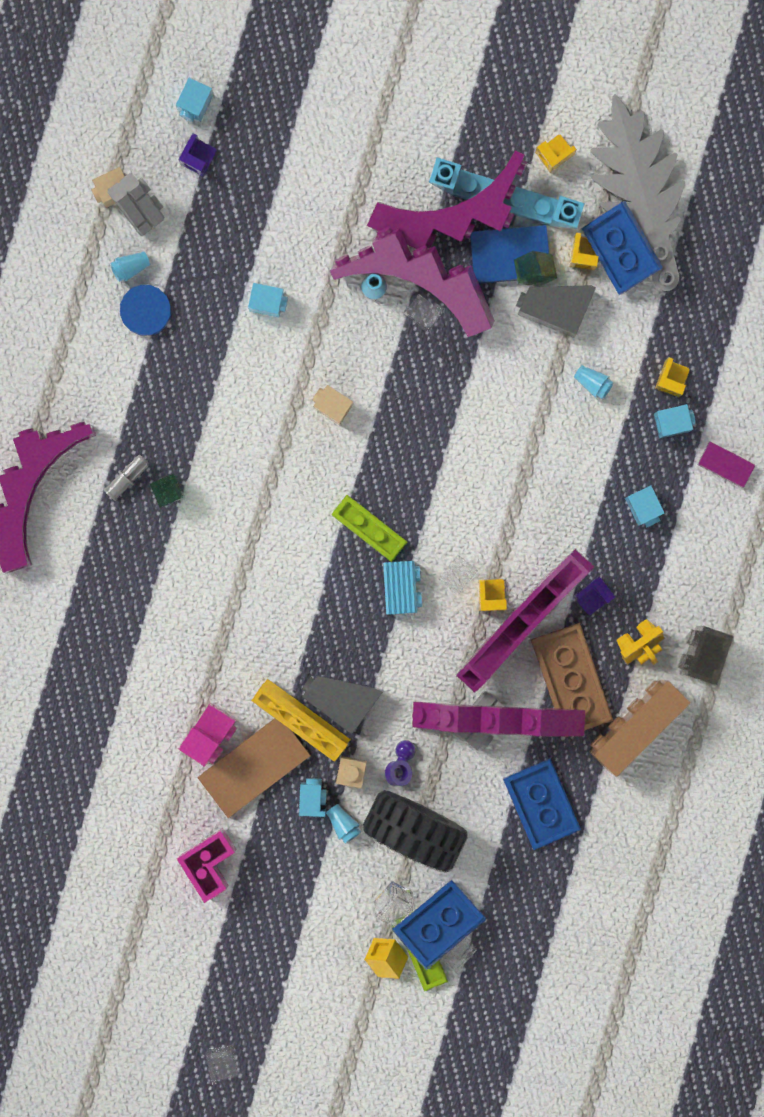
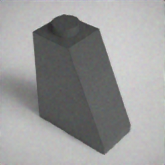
M592 285L529 287L527 293L521 292L516 304L520 308L517 315L574 338L596 287Z
M319 675L315 680L310 677L302 687V690L305 691L302 696L304 699L351 734L383 693L378 688Z

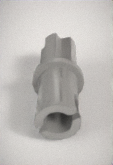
M138 455L123 471L119 470V475L104 488L107 495L116 501L130 485L133 486L135 484L134 481L149 466L148 461L143 456Z

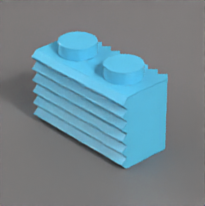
M414 561L383 563L386 614L417 613V607H422L421 592H416V582L421 581L420 566H415Z

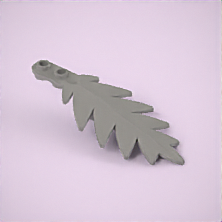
M613 95L611 106L612 121L598 122V127L616 147L591 148L590 152L606 166L621 174H594L591 176V179L610 193L630 201L626 203L654 253L657 248H662L665 252L662 258L657 257L663 269L652 275L653 282L658 289L670 291L677 286L679 273L669 235L677 228L681 217L678 216L669 221L667 220L679 202L685 181L682 180L660 194L659 192L670 177L678 154L673 153L651 166L660 149L664 130L661 129L640 141L644 127V111L641 110L630 116L617 95ZM601 202L600 207L607 212L621 202ZM664 273L670 274L671 281L669 283H665L662 280Z

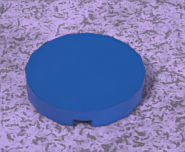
M138 285L131 288L123 296L120 303V316L123 324L132 333L139 336H151L160 333L168 325L171 318V305L168 297L159 288L152 285Z

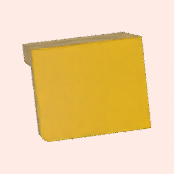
M558 134L549 142L544 141L537 146L535 153L551 173L574 156L577 149L575 146L570 147L562 135Z
M576 232L573 239L569 267L595 271L599 256L595 254L588 239L581 237V233Z
M668 357L665 360L655 389L679 398L683 395L686 387L684 384L689 368L674 363V359Z
M478 580L480 611L507 610L504 580Z
M373 938L364 960L378 977L400 979L408 956L395 939Z

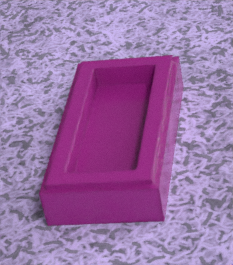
M711 441L708 442L697 464L741 488L745 487L755 467V464Z

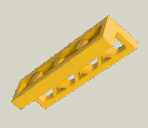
M269 679L262 684L251 700L334 762L351 740Z

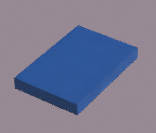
M626 201L619 203L581 228L595 254L599 256L600 263L619 295L663 269Z
M547 225L502 229V231L472 232L470 236L472 265L479 284L551 277Z
M550 758L503 778L533 850L581 830Z
M451 880L394 927L393 932L427 971L485 922L486 918Z

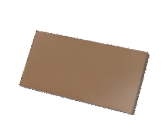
M580 623L530 639L554 708L585 710V730L613 721Z
M274 718L197 778L227 818H230L311 755L293 731Z

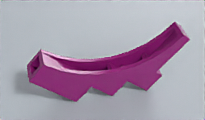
M515 150L505 169L489 186L476 196L458 205L433 211H412L398 209L382 202H377L367 226L377 231L387 227H391L392 230L400 227L407 245L415 249L427 246V248L432 247L437 236L433 234L434 229L461 242L465 237L469 239L475 228V224L471 223L473 218L502 231L503 227H509L515 215L511 213L512 207L503 202L505 198L510 200L514 193L516 185L512 183L516 174L521 176L527 165V161L523 160L525 155Z
M387 227L378 231L377 236L372 242L374 248L372 246L364 247L358 251V255L351 258L349 255H344L336 259L335 264L330 269L334 280L350 275L374 273L391 275L411 281L441 300L459 320L467 337L491 329L495 322L472 266L463 268V265H459L448 271L449 274H447L436 247L428 249L427 246H423L414 250L412 255L400 227L393 230L391 227Z
M85 421L71 425V430L63 433H61V430L49 432L46 434L47 438L43 439L41 432L30 428L19 432V437L13 438L22 468L19 469L18 466H13L3 470L4 474L0 475V484L8 505L5 507L4 503L0 504V566L3 573L8 574L32 565L27 547V521L36 489L49 468L63 454L77 444L96 436L94 427L91 424L86 425Z
M574 549L555 569L539 582L527 598L485 640L456 676L475 693L594 566Z
M413 702L412 727L455 733L584 736L585 710Z

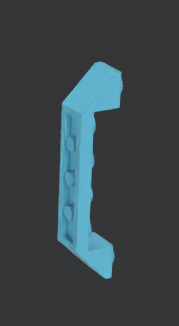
M437 157L429 183L452 196L468 200L484 190L494 180L461 170L460 164ZM519 187L515 188L510 200L505 198L503 202L512 207L511 213L516 216L548 226L574 229L578 227L585 204L560 196L557 200Z

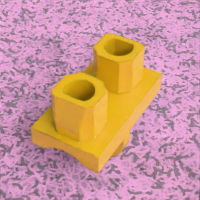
M646 619L636 627L642 636L639 640L634 642L628 633L617 639L622 658L627 665L636 658L641 665L647 660H650L653 665L658 663L655 655L662 651L658 643L665 639L664 632L660 626L655 627Z

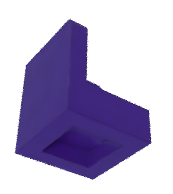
M192 133L178 160L181 166L203 177L217 150L199 140L198 135Z
M597 577L573 597L587 615H592L604 604L613 600L615 595L604 581Z

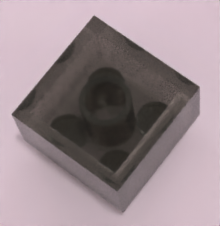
M696 626L695 630L691 629L686 644H689L687 654H682L678 664V668L681 669L680 675L717 686L734 636L706 626Z

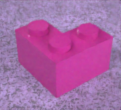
M210 703L178 750L203 766H206L209 762L213 764L223 751L219 747L223 740L227 739L229 741L237 730V727L234 726L237 720Z
M223 828L177 858V861L204 903L226 890L229 886L216 864L234 854L237 849Z

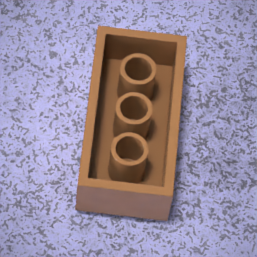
M654 680L645 689L647 694L642 699L636 698L627 707L629 712L622 718L618 716L608 726L611 730L605 736L600 734L590 744L592 749L589 752L615 777L690 704L668 680Z

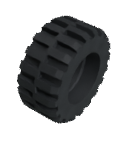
M386 790L377 794L363 823L364 833L375 839L378 843L417 863L442 872H449L453 869L468 838L467 830L454 821L406 797Z

